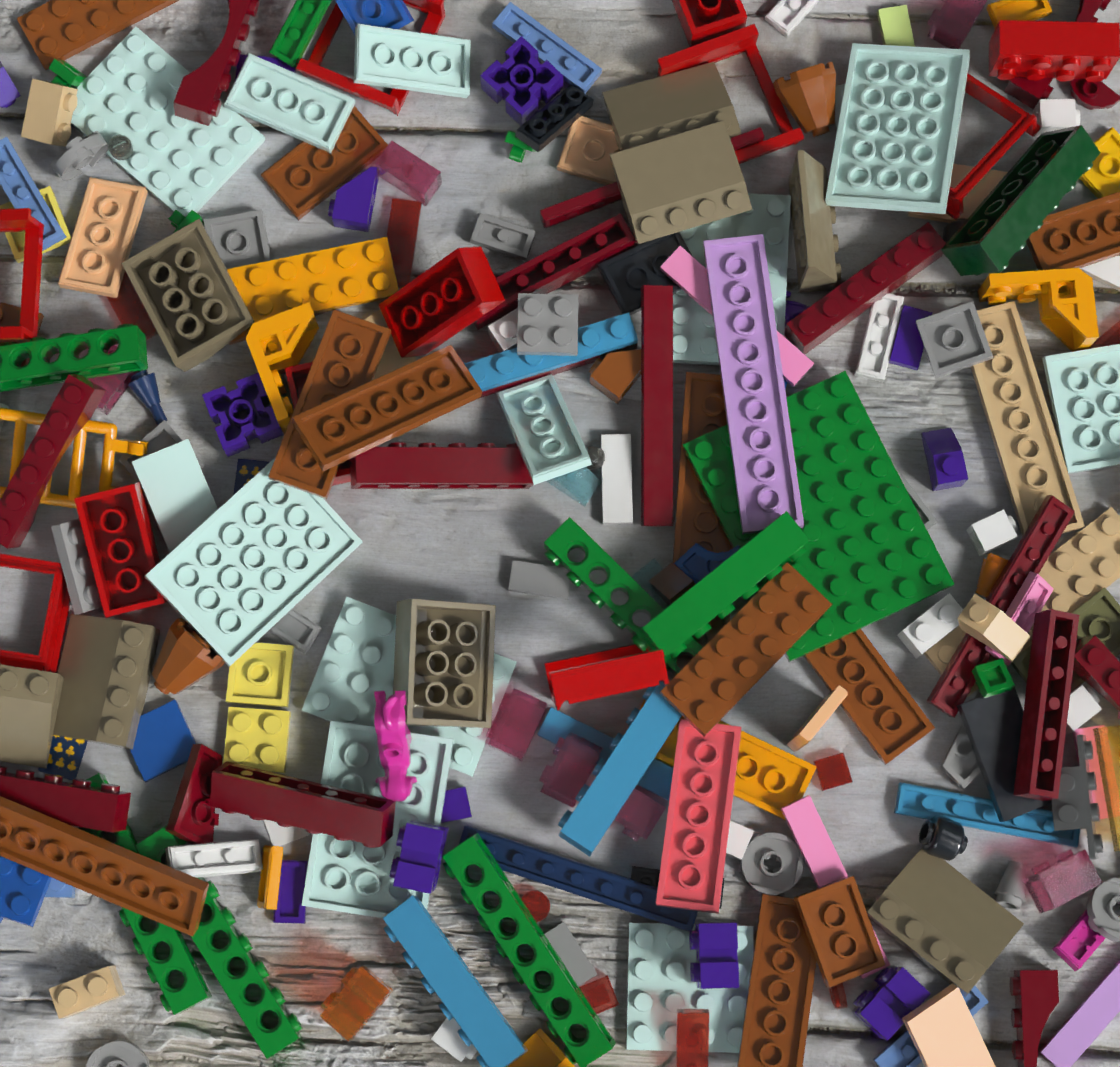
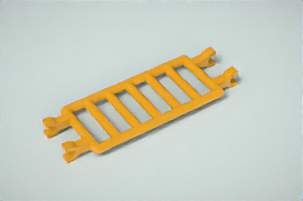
M0 408V420L15 422L9 482L24 457L27 424L41 425L47 414ZM88 420L74 438L68 495L50 493L51 476L39 504L77 509L74 498L80 497L87 432L105 434L99 492L117 487L111 486L115 452L144 456V454L148 453L149 442L117 438V426L115 424ZM0 486V498L7 487Z

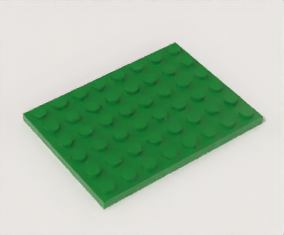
M846 371L786 397L804 527L801 529L810 541L803 545L807 549L805 553L793 562L790 558H787L780 566L783 567L788 562L832 604L813 626L785 653L788 662L794 661L954 585ZM725 425L683 444V449L732 548H735L738 545L743 547L759 533L742 535L728 425ZM764 577L756 584L759 590L768 582V579Z

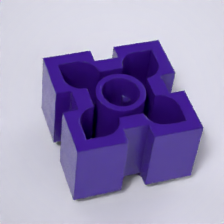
M521 36L505 51V62L503 64L496 60L480 75L481 89L497 104L502 99L505 101L506 113L522 126L539 111L538 102L541 99L547 104L563 89V75L548 60L540 64L538 62V51ZM517 81H520L521 83H523L524 81H527V82L524 83V84H519V83H517Z
M259 373L236 381L238 388L230 392L227 391L225 386L202 394L215 425L218 423L222 424L215 427L222 448L228 457L250 449L248 441L259 438L263 444L284 435L272 406H264L269 404L270 401ZM241 411H246V413L249 415L247 418L241 420L239 418V413Z
M411 820L406 823V826L400 827L396 846L402 848L400 857L397 856L396 859H393L390 870V877L395 878L393 886L429 894L436 889L449 827Z
M737 923L695 924V930L689 931L690 950H696V962L690 963L691 982H696L697 988L700 989L739 988Z
M885 967L874 979L877 986L872 991L865 989L853 1002L856 1007L852 1010V1013L878 1038L887 1041L904 1024L902 1018L919 1007L931 994L904 967Z

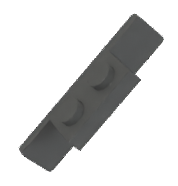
M1077 735L1080 766L1062 767L1058 799L1051 800L1054 830L1086 829L1089 860L1099 859L1098 853H1103L1102 835L1096 834L1095 822L1100 821L1098 803H1093L1092 790H1097L1095 772L1089 771L1088 760L1093 759L1092 741H1086V735Z

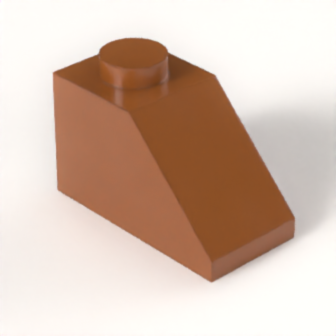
M641 349L608 353L603 360L598 358L589 370V373H591L590 384L616 404H619L641 376Z

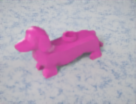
M375 691L374 725L377 734L379 757L385 771V776L377 777L375 782L379 784L380 793L384 798L393 801H404L410 795L413 783L417 782L415 776H406L407 769L411 763L410 743L412 740L405 717L406 692L395 691V694L389 696L386 701L385 691Z

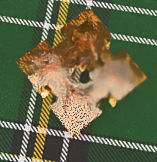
M361 966L359 969L352 967L341 980L345 987L339 994L336 991L332 992L320 1006L324 1010L320 1017L348 1041L356 1037L373 1014L394 991L393 988L367 966Z

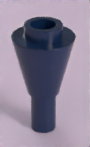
M147 370L131 376L132 382L128 384V387L145 407L149 408L156 424L159 425L164 420L167 422L168 419L160 405L161 401L155 373L149 374Z

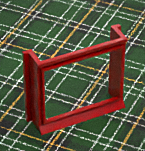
M403 0L406 6L428 14L419 33L437 35L446 16L444 9L445 0ZM336 3L309 60L301 58L296 70L302 72V75L305 77L309 76L389 109L398 116L409 90L392 88L389 95L368 85L354 83L353 79L320 66L344 18Z
M755 24L657 59L659 65L657 77L707 63H716L743 52L746 53L781 134L735 151L739 164L792 144L796 145L799 141L804 140L800 127L793 130L783 105L776 95L773 82L756 46L759 33Z
M967 74L965 92L1014 125L955 188L950 186L946 214L955 220L964 213L963 198L1022 134L1026 132L1034 137L1041 129V126L1037 124L1036 115L1027 113L970 74Z
M29 208L0 209V232L25 231L20 326L0 327V340H30L36 338L38 333L44 224L31 216V209Z
M0 554V567L54 575L39 655L0 649V664L57 673L71 603L61 563Z
M635 644L544 663L551 699L557 711L566 700L569 704L657 686L660 685L659 681L669 684L663 649L653 651L646 649L643 652Z

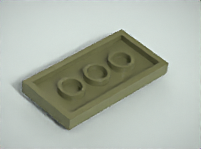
M1104 587L1072 612L1079 615L1076 643L1085 636L1096 635L1107 649L1117 657L1120 654V605ZM1031 645L1010 663L1026 684ZM1074 670L1071 692L1085 682Z

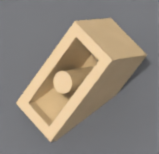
M974 594L957 618L961 630L1012 662L1030 638V635L1002 610Z

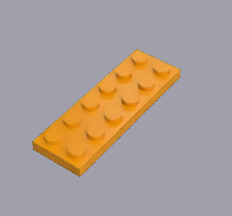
M387 237L227 269L254 322L310 302L312 310L316 314L384 300L398 291Z
M643 700L639 710H641L647 700ZM680 720L655 757L674 767ZM721 720L717 723V724L729 725V724H727V723H725V722H723V721H721ZM741 731L733 796L785 820L780 808L803 798L817 766Z

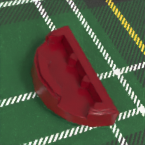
M1076 78L1069 81L1071 96L1079 105L1089 110L1094 108L1109 109L1120 101V96L1102 81L1088 82L1086 79Z

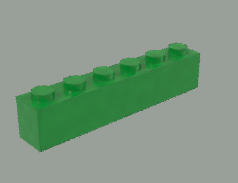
M786 511L642 627L640 631L656 650L663 649L664 658L670 654L674 659L687 648V645L684 643L692 635L698 639L712 628L708 622L717 615L722 620L735 609L732 604L741 596L744 600H747L759 590L756 584L766 577L770 581L783 570L780 564L787 558H790L793 562L805 553L807 549L803 545L810 541V539Z

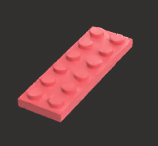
M680 719L656 906L719 914L742 730L740 726L716 724L704 737L687 720Z

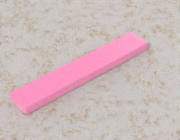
M679 246L660 266V270L712 315L707 270L685 249ZM777 331L783 378L794 387L810 370L814 362Z
M810 795L780 808L817 887L819 888L848 877ZM877 936L876 939L886 965L860 975L862 979L890 966Z

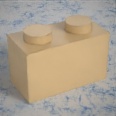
M32 78L21 137L50 145L66 147L72 132L71 120L73 111L77 107L76 95L78 89Z
M115 965L106 966L49 989L59 1019L68 1018L125 995Z

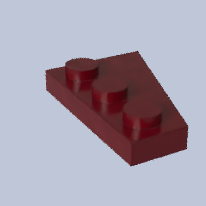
M193 744L165 830L191 845L217 843L213 842L214 826L219 824V814L215 813V807L210 806L212 771L222 765V755L203 744Z

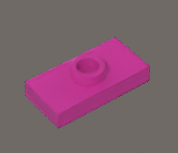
M1087 909L1052 948L1074 971L1079 970L1105 939L1099 932H1095L1090 928Z

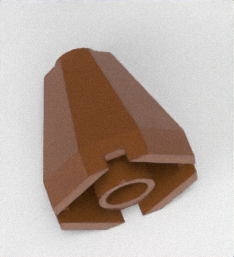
M828 62L825 66L824 63L807 67L790 73L791 79L784 80V77H780L773 82L776 95L805 134L812 133L813 137H817L830 132L829 126L835 124L836 72L833 62Z
M177 618L169 627L152 672V676L155 679L154 685L166 695L170 692L174 695L179 694L225 664L223 658L219 654L217 655L194 629L187 626L188 623L184 618Z

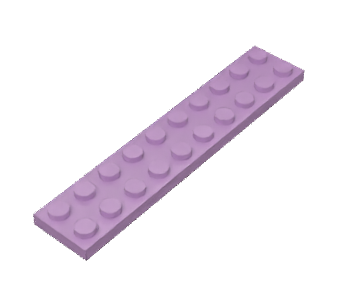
M759 234L705 240L703 242L742 535L760 533L786 511L797 525L803 528L804 520L764 236Z

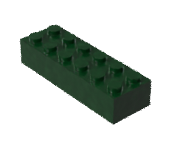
M1082 125L1041 133L941 250L960 276L999 273L1006 269L1013 255L1025 247L1029 236L1042 227L1046 216L1059 207V201L1063 196L1075 188L1077 185L1076 181L1080 176L1092 168V162L1101 152Z

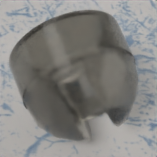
M118 134L110 139L108 149L115 159L126 160L132 155L133 145L128 137ZM123 141H126V143L120 144V145L116 146L115 148H113V146H115V145H117V144H119V143H121V142H123Z
M586 446L585 448L592 465L584 468L594 471L600 469L605 461L604 451L600 447Z

